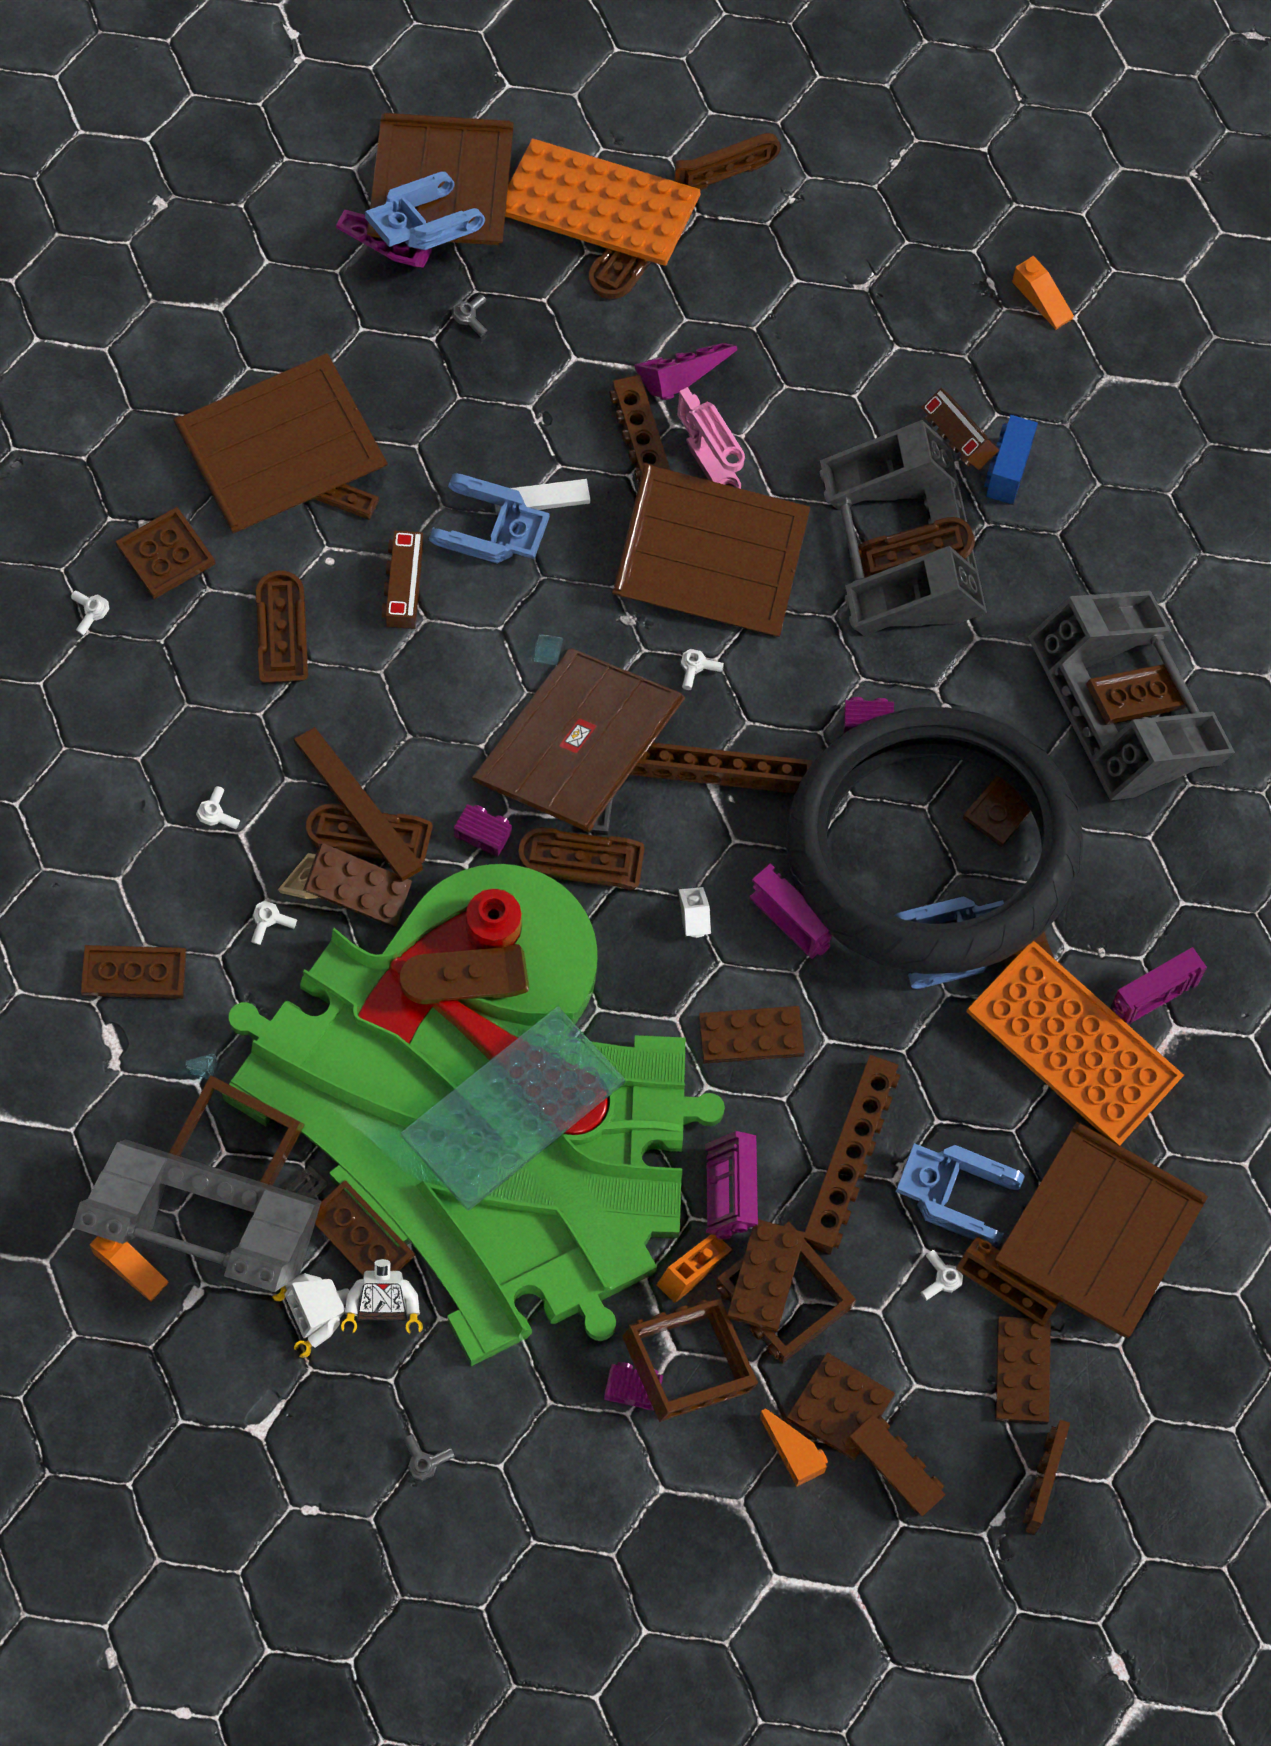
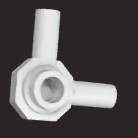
M74 591L71 595V599L84 606L86 615L76 631L84 635L94 620L104 618L109 610V603L99 595L89 598L78 591Z
M687 650L683 653L681 666L686 672L682 688L691 690L695 674L703 669L722 672L724 663L707 660L701 651Z
M216 786L210 800L201 802L196 815L199 821L212 826L220 822L237 829L240 820L223 813L219 802L224 789Z
M263 901L256 905L253 913L257 926L251 942L261 945L266 928L275 923L294 929L297 919L280 914L276 904Z
M935 1250L930 1251L926 1255L937 1270L936 1282L920 1292L924 1300L927 1301L941 1290L953 1292L962 1285L963 1275L956 1269V1266L945 1265Z

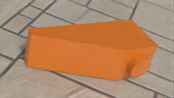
M1034 255L1016 266L1012 280L1013 284L1055 330L1074 318L1073 313L1049 272Z
M711 1234L670 1265L657 1283V1286L676 1303L726 1258L732 1249L722 1239H718L716 1235Z
M97 1236L91 1242L90 1247L93 1254L149 1301H152L169 1283L128 1242L122 1244Z
M761 1410L760 1419L796 1487L825 1473L828 1461L822 1449H817L812 1441L769 1410Z

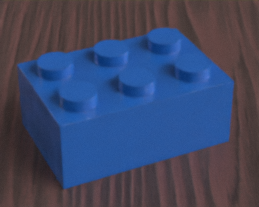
M1010 415L1008 423L1003 422L1000 437L996 444L999 451L993 456L984 487L988 488L986 497L1014 504L1038 422Z

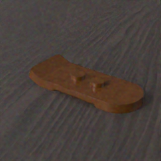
M764 133L693 160H678L675 163L674 181L703 190L710 184L748 170L754 171L769 164L779 154L781 144L776 135Z
M606 248L590 268V286L600 297L606 299L621 298L633 289L651 262Z
M946 517L935 520L932 524L890 536L883 535L867 540L858 545L864 578L950 546L966 559L974 548L975 538L971 527L966 521L957 517Z
M282 570L273 571L263 576L256 587L259 678L264 683L304 681L308 679L304 587L301 580L295 574Z
M321 805L308 816L306 821L307 836L315 847L318 848L321 843H324L351 855L384 859L343 805ZM382 813L422 864L425 861L433 827L432 823L414 815Z
M541 827L529 831L522 838L519 844V860L523 867L541 872L550 878L634 890L640 882L645 847L643 843L629 838L602 837Z
M514 944L503 948L416 955L407 960L400 972V987L408 999L419 1004H436L440 1001L484 997L505 998L524 994L529 991L524 950L519 944Z

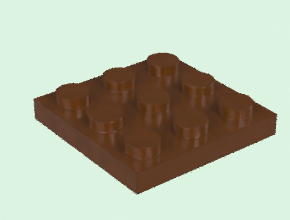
M178 507L115 541L116 546L153 599L216 564L215 559Z
M827 1352L789 1413L787 1420L855 1461L860 1450L847 1436L870 1415H874L876 1418L879 1415L882 1417L895 1393Z

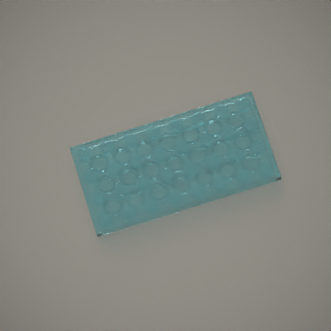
M557 1006L403 1130L401 1137L464 1208L469 1211L625 1083V1078Z

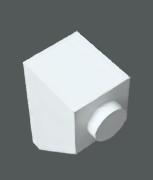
M704 888L679 889L682 922L686 936L698 938L705 934H711L710 908Z

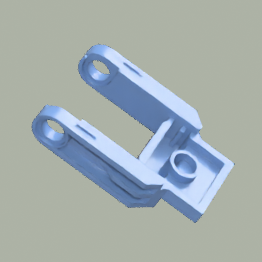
M438 172L390 189L386 204L365 211V219L389 247L405 242L409 247L426 250L476 232L485 222L484 215L476 208L464 212L459 211L428 223L415 209L419 205L442 198L453 190L454 181L446 172ZM445 181V183L438 188L439 184Z
M452 474L448 485L452 491L501 506L491 534V541L453 530L448 532L435 529L434 527L429 536V541L439 547L497 564L512 557L513 554L535 559L550 517L549 513L526 507L518 490L463 474Z
M963 896L903 911L894 916L908 921L927 924H940L952 920L961 922L987 914L1003 905L1004 902L1002 900L977 906L974 901ZM987 966L959 973H909L908 977L911 987L920 989L984 973Z
M914 1143L895 1192L917 1200V1205L925 1221L972 1240H975L978 1236L982 1240L988 1241L993 1247H999L1004 1233L985 1226L982 1221L947 1208L945 1205L950 1197L959 1169L1012 1190H1019L1021 1188L1024 1175L1016 1169L957 1145L937 1153Z

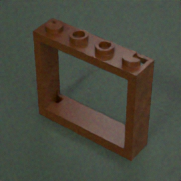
M210 1075L169 1153L177 1156L181 1155L216 1089L288 1127L260 1181L273 1186L305 1124Z
M790 1222L784 1225V1227L795 1229ZM805 1239L802 1243L799 1259L838 1305L786 1346L773 1331L750 1325L749 1329L753 1336L758 1340L762 1339L768 1346L766 1349L770 1356L773 1355L782 1364L851 1310L856 1302L854 1296ZM744 1257L717 1277L716 1289L724 1300L732 1301L735 1286L730 1280L740 1273Z
M705 1299L691 1308H688L687 1305L679 1307L669 1315L663 1312L653 1316L651 1320L643 1322L642 1319L638 1320L636 1323L628 1325V1330L622 1335L659 1422L750 1393L758 1384L730 1319L727 1318L728 1314L721 1299L706 1301ZM708 1318L736 1380L668 1402L641 1338Z

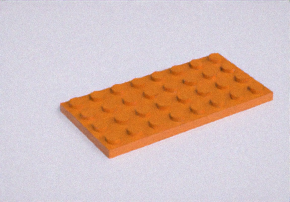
M532 138L508 185L505 217L666 266L701 192L700 189Z
M1035 941L1026 946L966 1011L1104 1137L1119 1146L1184 1076Z

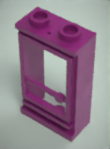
M769 864L752 879L755 883L753 888L756 891L749 898L811 959L817 954L823 955L830 947L829 943L832 935L807 904L804 897L785 878L781 879L782 875L780 873L776 874L774 872L775 867Z
M1191 947L1120 988L1115 995L1110 1009L1125 1023L1131 1024L1181 995L1183 991H1188L1190 986L1192 988L1196 987L1207 966L1195 949Z
M734 1131L705 1144V1150L708 1151L707 1226H709L706 1229V1233L714 1234L718 1239H729L733 1234L747 1232L748 1228L758 1225L756 1135ZM730 1159H732V1170H731V1171H729V1160H730ZM729 1176H732L733 1212L729 1213Z

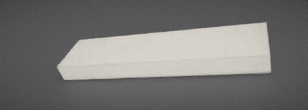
M587 479L511 488L520 492L526 507L536 510L590 504ZM494 504L496 515H499L501 506Z

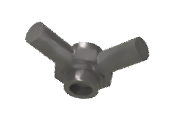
M478 295L470 303L460 301L452 308V317L459 324H469L480 337L488 331L475 318L476 309L486 302L483 295Z
M414 1435L404 1438L412 1456L408 1467L414 1479L424 1481L434 1476L437 1465L455 1457L451 1447L432 1456L421 1452Z

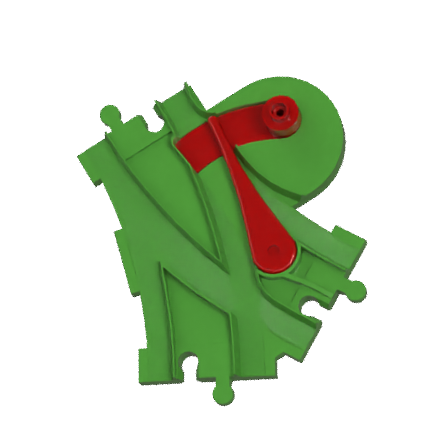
M489 864L465 869L434 886L417 904L383 954L375 955L366 952L350 942L334 928L331 942L311 970L308 972L304 969V976L300 983V989L329 1004V1008L324 1014L319 1016L307 1015L290 1001L284 1002L271 1021L261 1016L257 1008L247 1002L236 1004L229 1012L231 1029L236 1034L249 1035L253 1039L251 1054L229 1085L304 1123L305 1125L301 1133L338 1164L329 1173L331 1181L338 1187L346 1180L406 1245L411 1242L459 1309L447 1315V1319L471 1366L527 1339L532 1334V1329L526 1318L515 1307L516 1300L525 1294H534L540 1297L544 1303V1312L551 1324H556L579 1313L585 1319V1331L590 1338L603 1341L613 1335L616 1326L615 1315L610 1309L604 1307L601 1301L656 1273L657 1266L646 1248V1244L651 1237L679 1238L682 1168L650 1167L644 1163L642 1156L645 1152L653 1149L682 1152L683 1125L697 1121L704 1126H714L722 1120L725 1110L721 1097L713 1093H705L699 1097H684L686 1041L684 1037L635 1035L634 1047L567 1037L586 1009L596 981L597 944L592 924L581 904L563 885L541 872L508 864ZM514 944H519L524 950L529 982V991L524 994L505 998L484 997L440 1001L436 1004H419L408 999L400 987L401 969L407 960L416 955L503 948ZM222 1093L225 1102L262 1125L267 1126L271 1118ZM344 1188V1190L352 1197V1199L367 1213V1215L396 1244V1246L399 1247L400 1245L390 1236V1234L374 1219V1217L359 1203V1201L346 1188Z

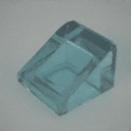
M539 634L534 661L557 665L563 638Z
M209 1054L186 1061L187 1073L209 1079L210 1075L213 1076L217 1063L216 1055Z

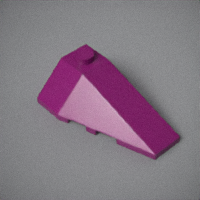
M344 209L336 224L337 229L396 262L424 268L432 252V248L426 250L409 247L405 242L389 247L382 238L367 235L368 221L365 219L364 214Z
M727 343L699 348L696 350V354L681 352L675 354V359L663 360L662 357L635 364L634 367L638 375L641 376L649 393L660 397L661 400L673 398L674 394L679 393L680 390L692 385L736 352L737 346Z

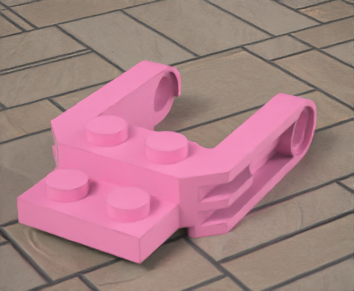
M688 387L680 390L677 415L689 433L690 437L686 441L692 455L709 481L732 484L734 487L741 489V482L735 472L741 470L744 465L745 454L713 404L706 402L700 405L696 394L692 395ZM733 454L739 458V461L737 463H729L726 457Z

